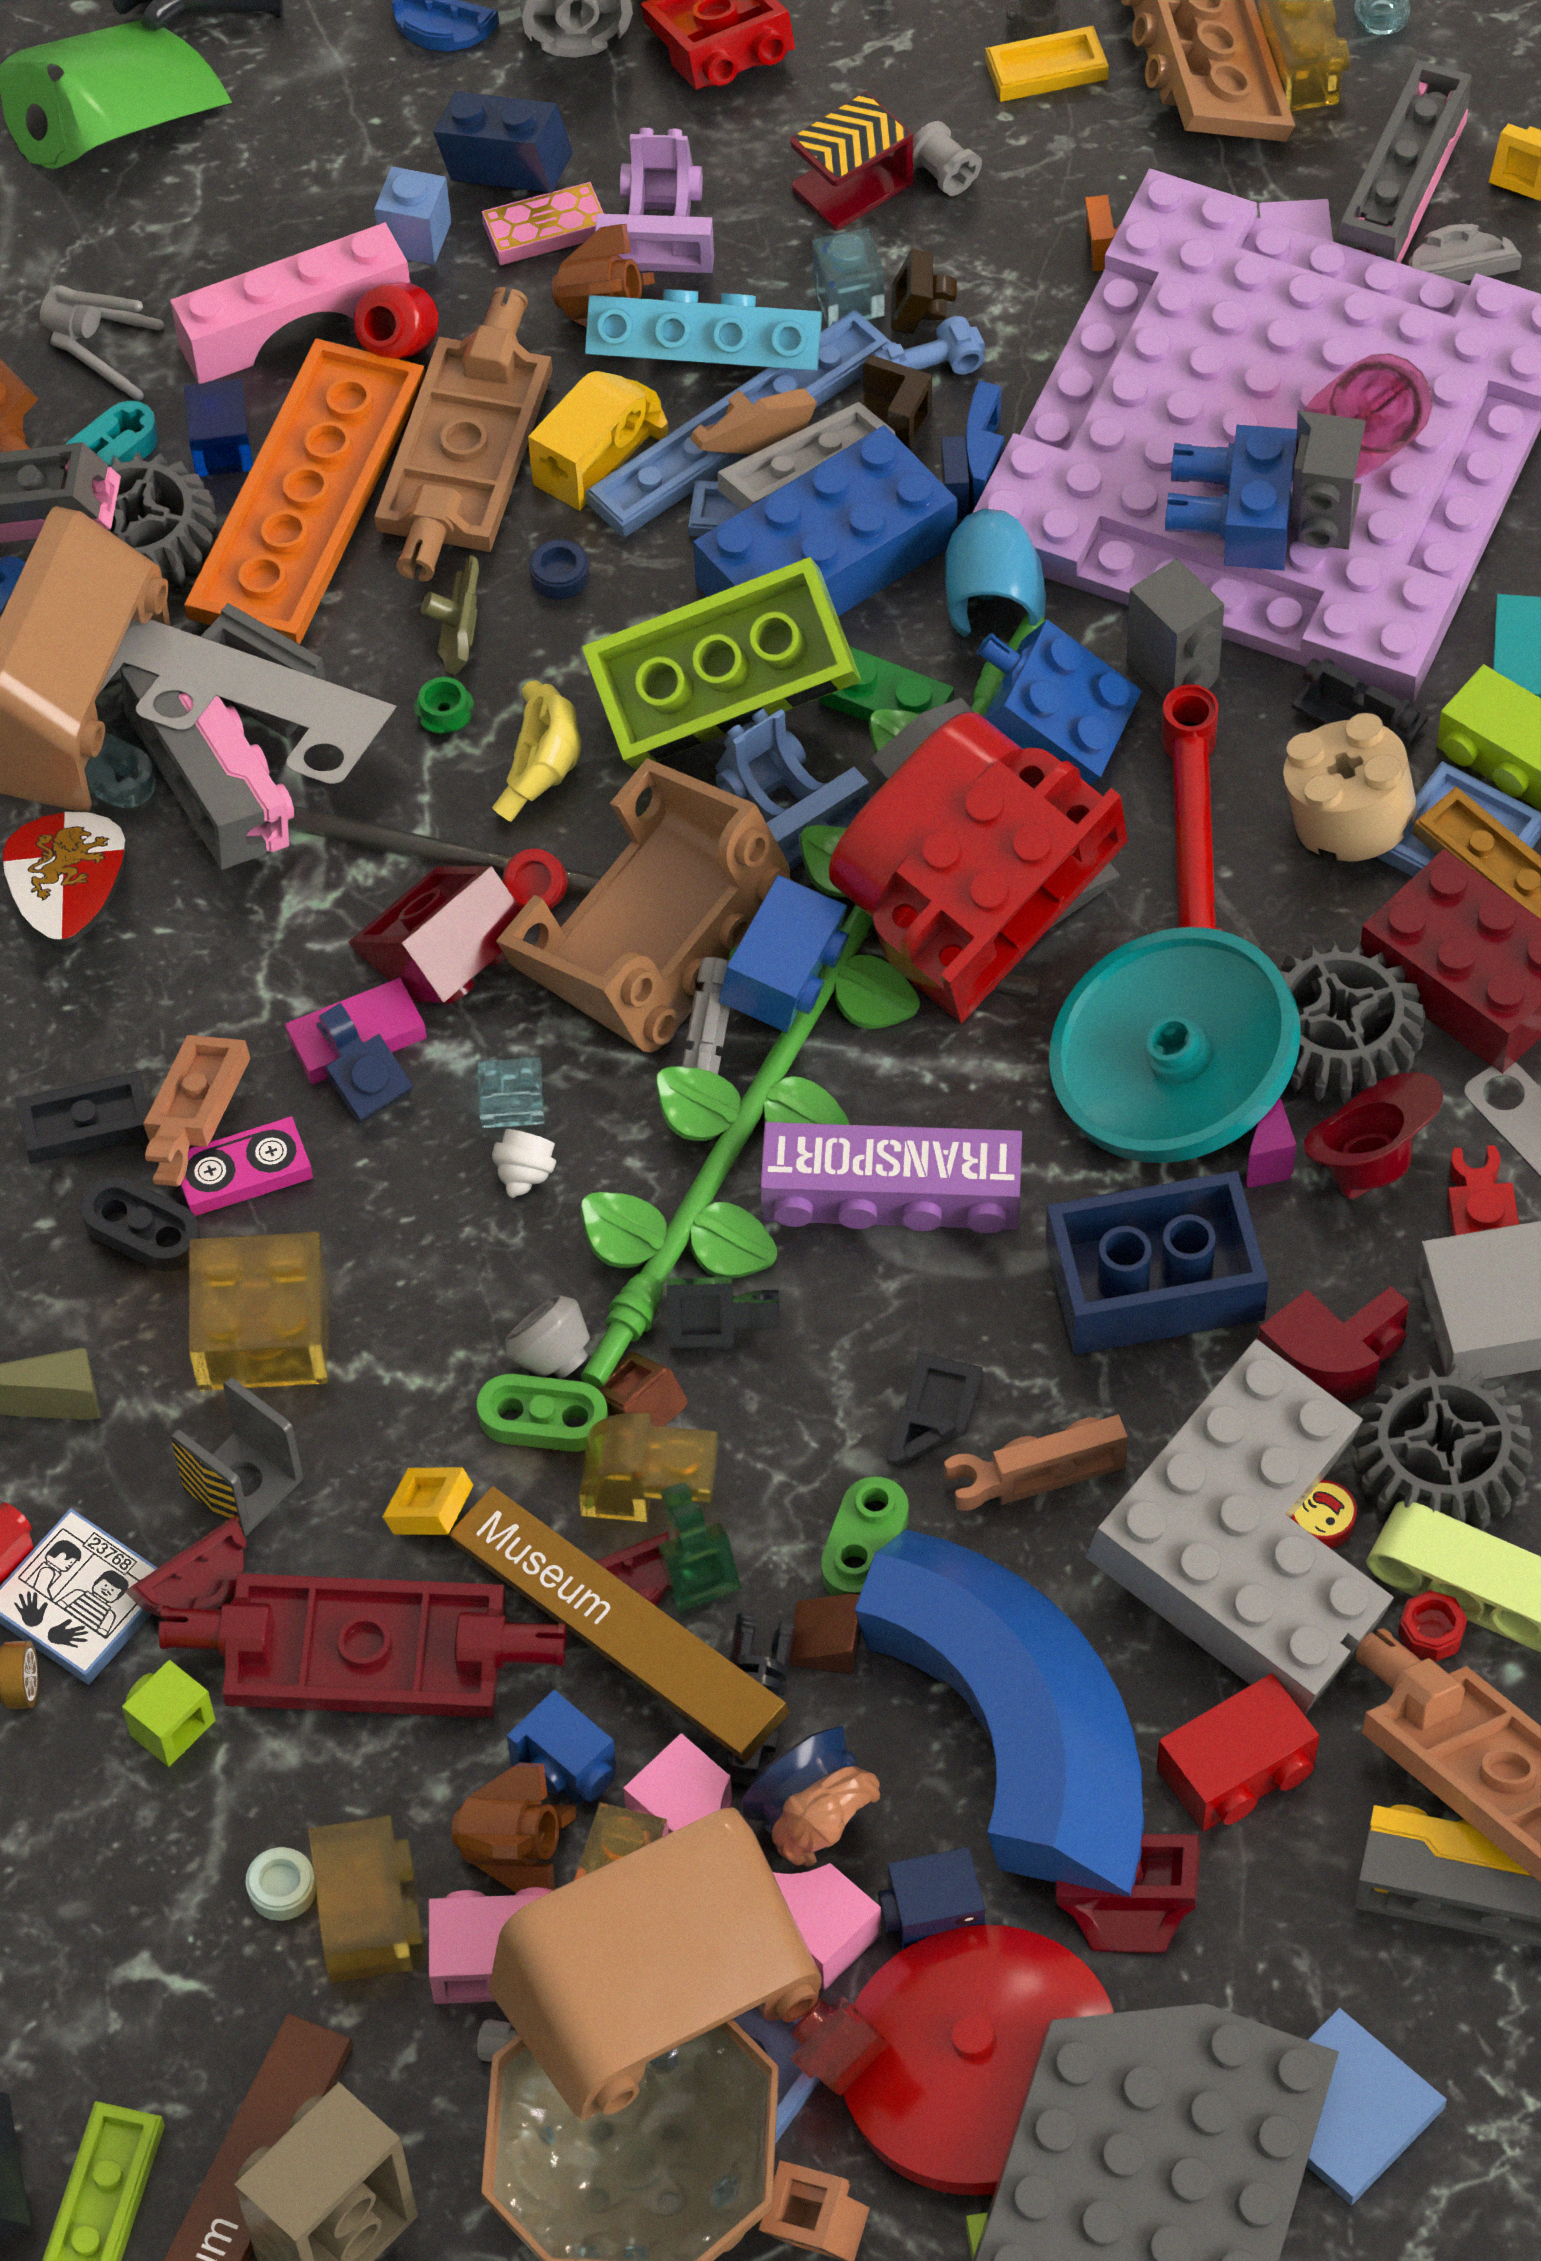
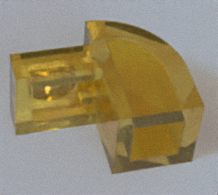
M650 1413L618 1414L597 1422L591 1427L587 1437L579 1493L581 1516L647 1522L650 1498L711 1503L718 1452V1431L651 1426Z

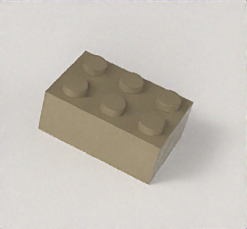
M338 2082L324 2097L317 2094L308 2099L292 2118L291 2129L272 2147L264 2145L257 2149L244 2162L238 2173L239 2180L234 2186L257 2261H374L418 2217L401 2138Z

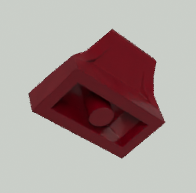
M1142 1834L1141 1860L1138 1862L1136 1881L1130 1897L1057 1880V1903L1061 1908L1074 1916L1087 1939L1091 1951L1122 1953H1165L1182 1918L1197 1907L1201 1850L1198 1835Z

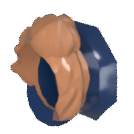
M843 1726L809 1735L771 1762L743 1796V1814L745 1818L767 1822L764 1828L772 1836V1841L777 1845V1851L780 1856L796 1866L804 1865L809 1867L817 1862L814 1852L825 1847H831L838 1842L845 1825L854 1818L859 1810L869 1802L876 1803L880 1799V1782L875 1774L856 1766L854 1763L857 1760L851 1751L846 1750Z

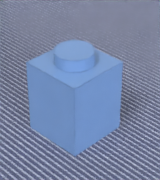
M391 166L374 208L376 225L386 222L406 260L435 265L451 225L447 179L445 176Z

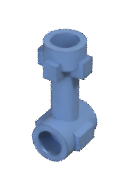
M954 316L946 319L937 327L936 337L938 340L903 350L901 344L894 342L881 346L882 350L874 352L872 355L916 370L949 361L955 373L968 374L977 370L983 364L985 359V343L977 327H970L967 319L962 316Z

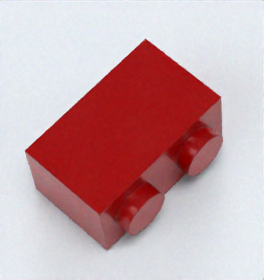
M1271 1673L1161 1738L1158 1745L1156 1770L1201 1831L1204 1832L1221 1821L1225 1825H1230L1241 1820L1254 1809L1259 1798L1279 1787L1280 1790L1287 1791L1302 1783L1314 1769L1320 1735L1274 1674Z

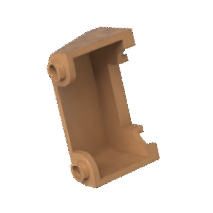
M732 1807L715 1811L522 1907L509 1918L501 1929L488 1990L580 2123L601 2111L606 2115H610L628 2106L640 2092L638 2084L644 2075L647 2062L755 2007L762 2017L768 2021L781 2018L784 2022H792L799 2019L817 2003L822 1976L753 1830L739 1811Z

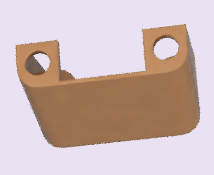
M646 758L610 802L611 807L631 839V843L561 928L545 901L533 895L496 942L509 963L517 970L643 1052H653L660 1049L674 1037L677 1029L691 1013L695 991H702L703 984L697 983L702 959L717 957L728 960L731 950L742 941L776 877L780 875L789 880L791 879L788 862L755 803ZM651 786L652 799L650 805L641 816L637 817L635 812L637 799L644 789ZM538 923L540 935L536 945L534 946L523 941L528 929Z

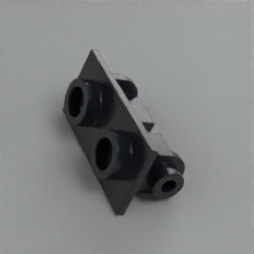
M1313 658L1308 663L1303 674V680L1307 681L1308 684L1294 700L1291 707L1324 725L1349 720L1357 714H1374L1381 719L1383 726L1393 731L1401 739L1405 749L1428 721L1427 716L1413 709L1412 701L1408 699L1402 701L1373 685L1369 687L1363 684L1359 678L1334 666V661L1329 658L1324 659L1322 662Z

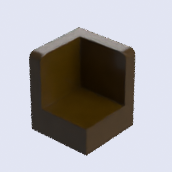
M868 355L863 364V393L858 402L895 431V436L910 451H912L932 414V374L877 356Z

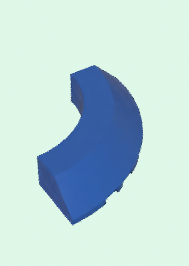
M905 1529L875 1552L855 1608V1613L867 1650L892 1656L919 1668L941 1683L943 1681L947 1682L969 1704L971 1712L984 1728L994 1747L996 1757V1792L987 1833L998 1869L1055 1883L1058 1880L1130 1897L1133 1885H1135L1136 1871L1142 1852L1141 1841L1145 1822L1142 1794L1143 1775L1134 1731L1122 1697L1102 1659L1080 1629L1048 1597L1019 1575L982 1554L948 1540Z

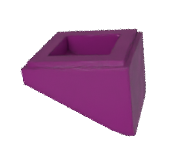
M1280 1097L1257 1124L1248 1154L1246 1186L1248 1188L1289 1180L1294 1172L1296 1141Z

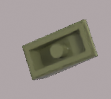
M82 1347L1 1363L0 1415L75 1420L101 1418L94 1376L86 1348L83 1349Z

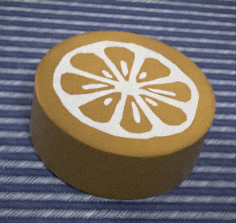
M31 1641L5 1642L0 1647V1700L7 1709L33 1708L36 1704L39 1690V1668L35 1647Z

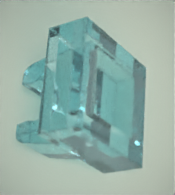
M541 1057L477 1061L481 1128L545 1124Z

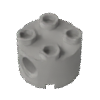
M519 0L525 34L531 41L533 36L535 40L541 42L542 50L554 56L577 58L603 51L608 48V39L612 38L617 32L620 39L628 30L633 15L631 0Z

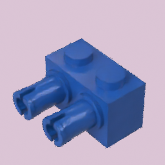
M1237 424L1235 442H1229L1228 447H1205L1174 443L1171 467L1172 482L1191 481L1225 485V490H1229V493L1223 492V497H1201L1168 492L1165 531H1186L1219 535V540L1225 541L1224 566L1284 570L1293 494L1297 429Z

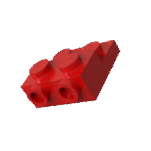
M648 0L641 3L644 23L668 46L672 66L696 90L702 87L726 85L735 78L738 72L753 66L777 64L785 57L787 52L796 49L789 10L778 0Z

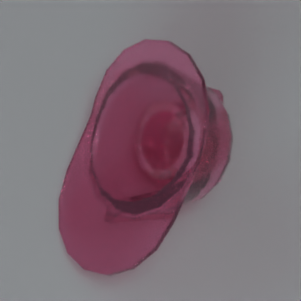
M1387 353L1371 354L1355 362L1319 391L1304 408V411L1366 420L1355 478H1360L1379 468L1413 441L1428 424L1433 406L1431 388L1422 371L1408 359Z

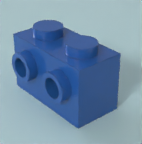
M778 875L726 968L718 1002L788 1033L799 1011L809 1015L814 1008L824 984V980L818 978L823 966L827 965L834 969L845 949L849 934L840 929L847 905Z

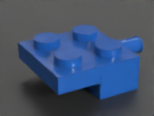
M1048 619L1022 639L1017 651H1014L998 639L995 634L990 633L982 641L976 654L1002 671L1004 677L984 718L1022 749L1039 748L1054 755L1061 762L1068 760L1079 769L1081 779L1089 785L1094 783L1102 776L1142 690Z

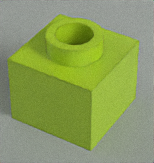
M170 1659L155 1674L148 1673L142 1676L132 1686L126 1697V1702L122 1705L130 1736L168 1767L216 1721L208 1690Z

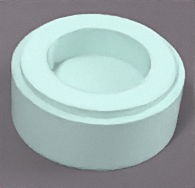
M278 1847L261 1853L250 1864L246 1874V1888L250 1902L259 1914L268 1919L283 1921L298 1917L311 1906L316 1895L317 1884L310 1861L302 1853L291 1848Z

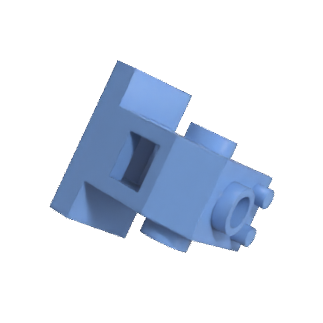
M761 709L752 716L757 725L750 722L741 727L738 724L727 732L729 737L723 742L727 749L715 766L719 773L716 775V782L719 789L757 805L784 854L789 869H792L803 861L800 848V835L806 827L813 825L847 829L855 816L870 800L869 781L855 767H852L831 782L823 784L816 781L801 765L806 761V754L798 739L791 732L786 731L785 712L780 709L769 716L765 709ZM785 785L800 802L784 809L772 802L767 795Z

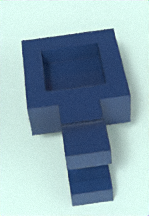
M341 1002L319 1015L320 1022L316 1024V1027L338 1058L327 1065L324 1072L358 1124L412 1091L413 1085L381 1035L377 1034L363 1043L359 1038L353 1021Z

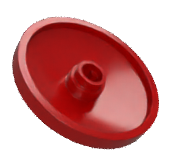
M974 1925L944 1931L924 1938L899 1952L871 1977L861 1990L848 2015L841 2037L839 2073L842 2090L851 2117L870 2149L892 2170L905 2178L940 2192L975 2196L994 2194L1046 2026L1051 2020L1114 2013L1110 1999L1095 1974L1080 1958L1054 1940L1035 1932L1003 1925Z

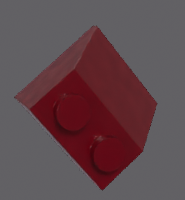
M436 866L348 943L360 957L390 981L401 978L410 997L416 1002L450 1004L462 998L473 988L475 982L472 978L484 967L496 965L507 959L496 940L522 909L492 866Z

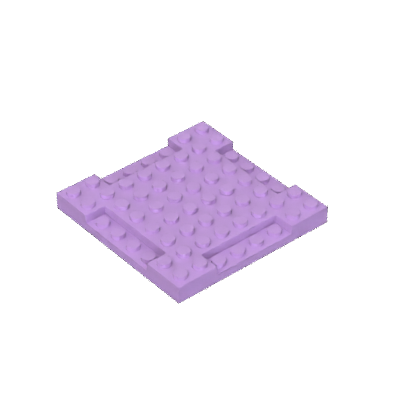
M1149 168L1105 254V270L1021 434L1013 433L973 513L984 508L1006 511L1018 519L1028 532L1040 557L1044 578L1129 606L1131 587L1178 558L1224 603L1223 639L1305 667L1313 658L1321 662L1329 658L1334 661V666L1359 678L1363 684L1369 687L1373 685L1398 699H1408L1414 704L1541 429V294L1477 273L1470 286L1258 218L1256 202ZM1298 410L1366 420L1354 482L1361 484V493L1349 550L1334 547L1319 549L1298 542L1299 529L1291 528L1292 504L1284 570L1224 566L1225 541L1219 540V535L1186 531H1165L1168 492L1201 497H1223V492L1229 493V490H1225V485L1191 481L1172 482L1171 467L1174 443L1205 447H1228L1229 442H1235L1237 424L1297 429Z

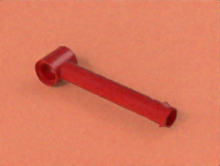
M1186 684L1174 688L1167 694L1163 703L1162 746L1166 754L1173 759L1177 904L1179 907L1178 928L1203 927L1222 931L1221 927L1216 928L1214 909L1215 892L1209 756L1216 747L1218 702L1211 691L1195 684ZM1184 722H1194V723H1197V724H1199V725H1196V726H1185V725H1182L1181 723H1184Z

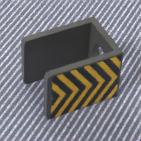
M230 1377L223 1384L234 1433L213 1454H210L179 1429L170 1438L183 1489L225 1522L236 1516L246 1537L304 1478L292 1424L238 1381ZM243 1466L256 1469L262 1476V1482L257 1491L251 1495L244 1496L240 1478L232 1471L233 1469Z

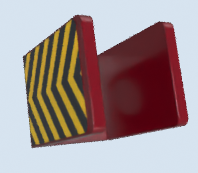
M867 90L790 138L791 147L813 167V169L792 182V191L833 230L842 229L914 184L913 133Z

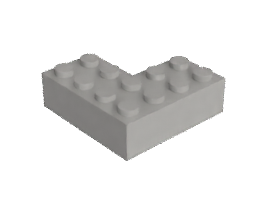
M1257 1339L1249 1346L1097 1528L1085 1556L1086 1559L1250 1685L1273 1673L1305 1716L1334 1681L1340 1669H1343L1354 1656L1362 1639L1373 1632L1378 1626L1394 1598L1291 1519L1347 1451L1363 1419Z

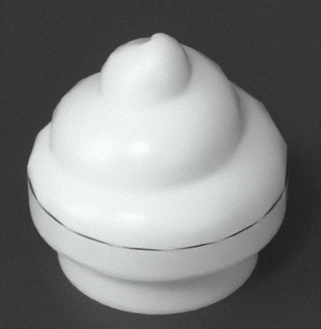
M512 1129L505 1130L502 1143L496 1142L494 1145L492 1159L494 1164L498 1166L499 1178L506 1185V1191L510 1197L514 1198L517 1195H523L531 1189L533 1184H540L548 1178L549 1173L553 1172L556 1160L551 1158L555 1143L526 1132Z

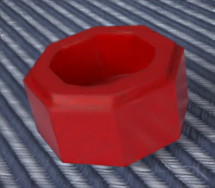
M1429 1590L1407 1600L1400 1620L1398 1635L1405 1647L1414 1655L1422 1659L1430 1658L1432 1661L1438 1662L1458 1653L1465 1633L1467 1617L1455 1597Z

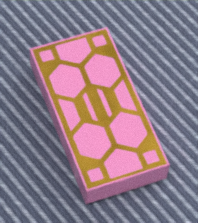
M591 182L484 210L482 211V220L499 265H504L584 243L595 233L597 213H604Z

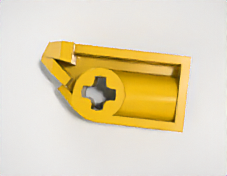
M601 371L588 373L528 436L533 485L580 511L587 504L585 491L620 468L649 435L661 440L669 434L668 421L661 408V401L656 391L638 381L626 379L622 376Z

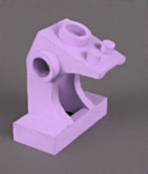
M640 128L639 134H630L631 164L622 163L620 172L621 198H630L628 215L597 213L595 232L600 227L627 223L631 252L618 255L623 259H633L639 271L713 273L714 241L712 217H690L691 201H701L703 171L702 166H693L688 136H682V130L669 129L668 135H653V129ZM645 209L675 210L674 216L644 215Z

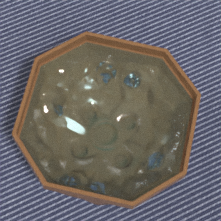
M731 2019L647 2062L644 2075L638 2084L640 2092L624 2109L610 2115H606L601 2111L579 2123L518 2034L492 2056L481 2190L482 2198L540 2261H714L723 2252L731 2250L751 2227L772 2210L779 2066Z

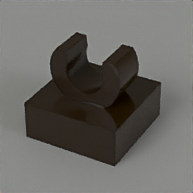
M911 248L892 283L891 329L913 334L922 317L929 320L944 321L946 318V301L955 302L957 298V280L949 275H933V253Z

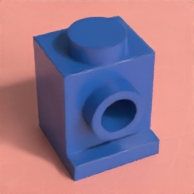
M555 1689L507 1734L511 1765L515 1766L519 1762L544 1763L547 1791L552 1794H558L562 1790L578 1805L585 1799L588 1802L596 1800L606 1791L614 1779L616 1769L614 1740Z

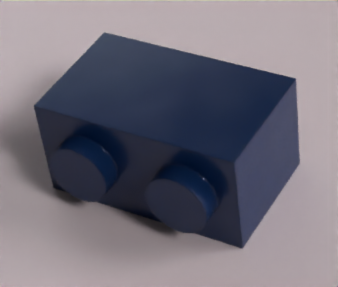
M454 91L433 130L452 181L552 193L573 154L557 103Z

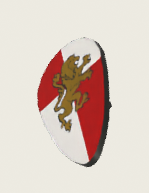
M62 812L31 821L21 826L7 839L2 852L6 883L22 921L34 935L51 946H69L87 934L104 915L115 893L124 868L127 847L120 826L107 817L89 812Z

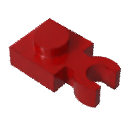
M1495 1145L1487 1146L1485 1166L1482 1168H1471L1466 1165L1463 1160L1462 1148H1454L1452 1151L1450 1176L1452 1181L1458 1186L1448 1187L1446 1199L1452 1236L1519 1225L1513 1183L1495 1184L1500 1167V1154Z

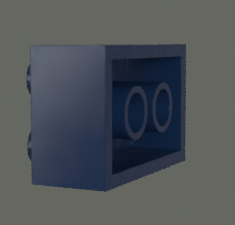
M1238 1171L1047 1205L1046 1248L1074 1355L1265 1320L1269 1280Z

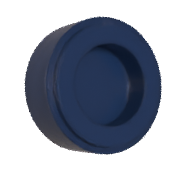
M557 539L545 542L533 551L529 560L531 584L544 597L556 600L568 599L579 594L588 584L590 576L588 556L581 546L572 541Z

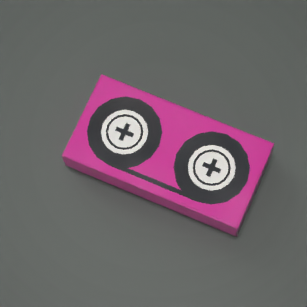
M291 1116L212 1141L208 1147L197 1146L188 1150L187 1171L180 1187L188 1209L195 1216L313 1179V1174L304 1146Z

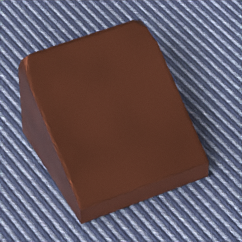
M634 1351L630 1352L616 1365L604 1387H596L606 1400L608 1415L631 1436L642 1442L651 1439L688 1404L687 1398L670 1368Z
M844 1594L797 1601L793 1620L795 1632L789 1665L853 1674L861 1631L855 1613L860 1595Z

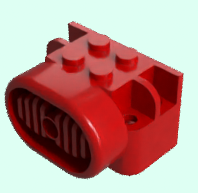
M976 712L960 713L931 733L855 816L841 836L831 856L828 868L829 879L834 887L874 920L884 956L889 963L962 1024L1128 842L1121 795L1110 788L1102 796L1081 779L1079 769L1068 760L1061 762L1054 755L1039 748L1022 749L981 714Z

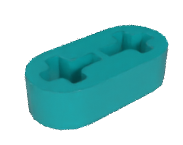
M138 401L120 402L105 411L66 444L83 442L107 463L108 467H110L113 455L121 463L132 461L137 451L142 458H145L156 448L159 439L154 412L149 406ZM141 427V431L137 433L134 432L135 430ZM124 428H127V429H128V430H125V431L122 432V433H121V431H120V430H122V429H124Z

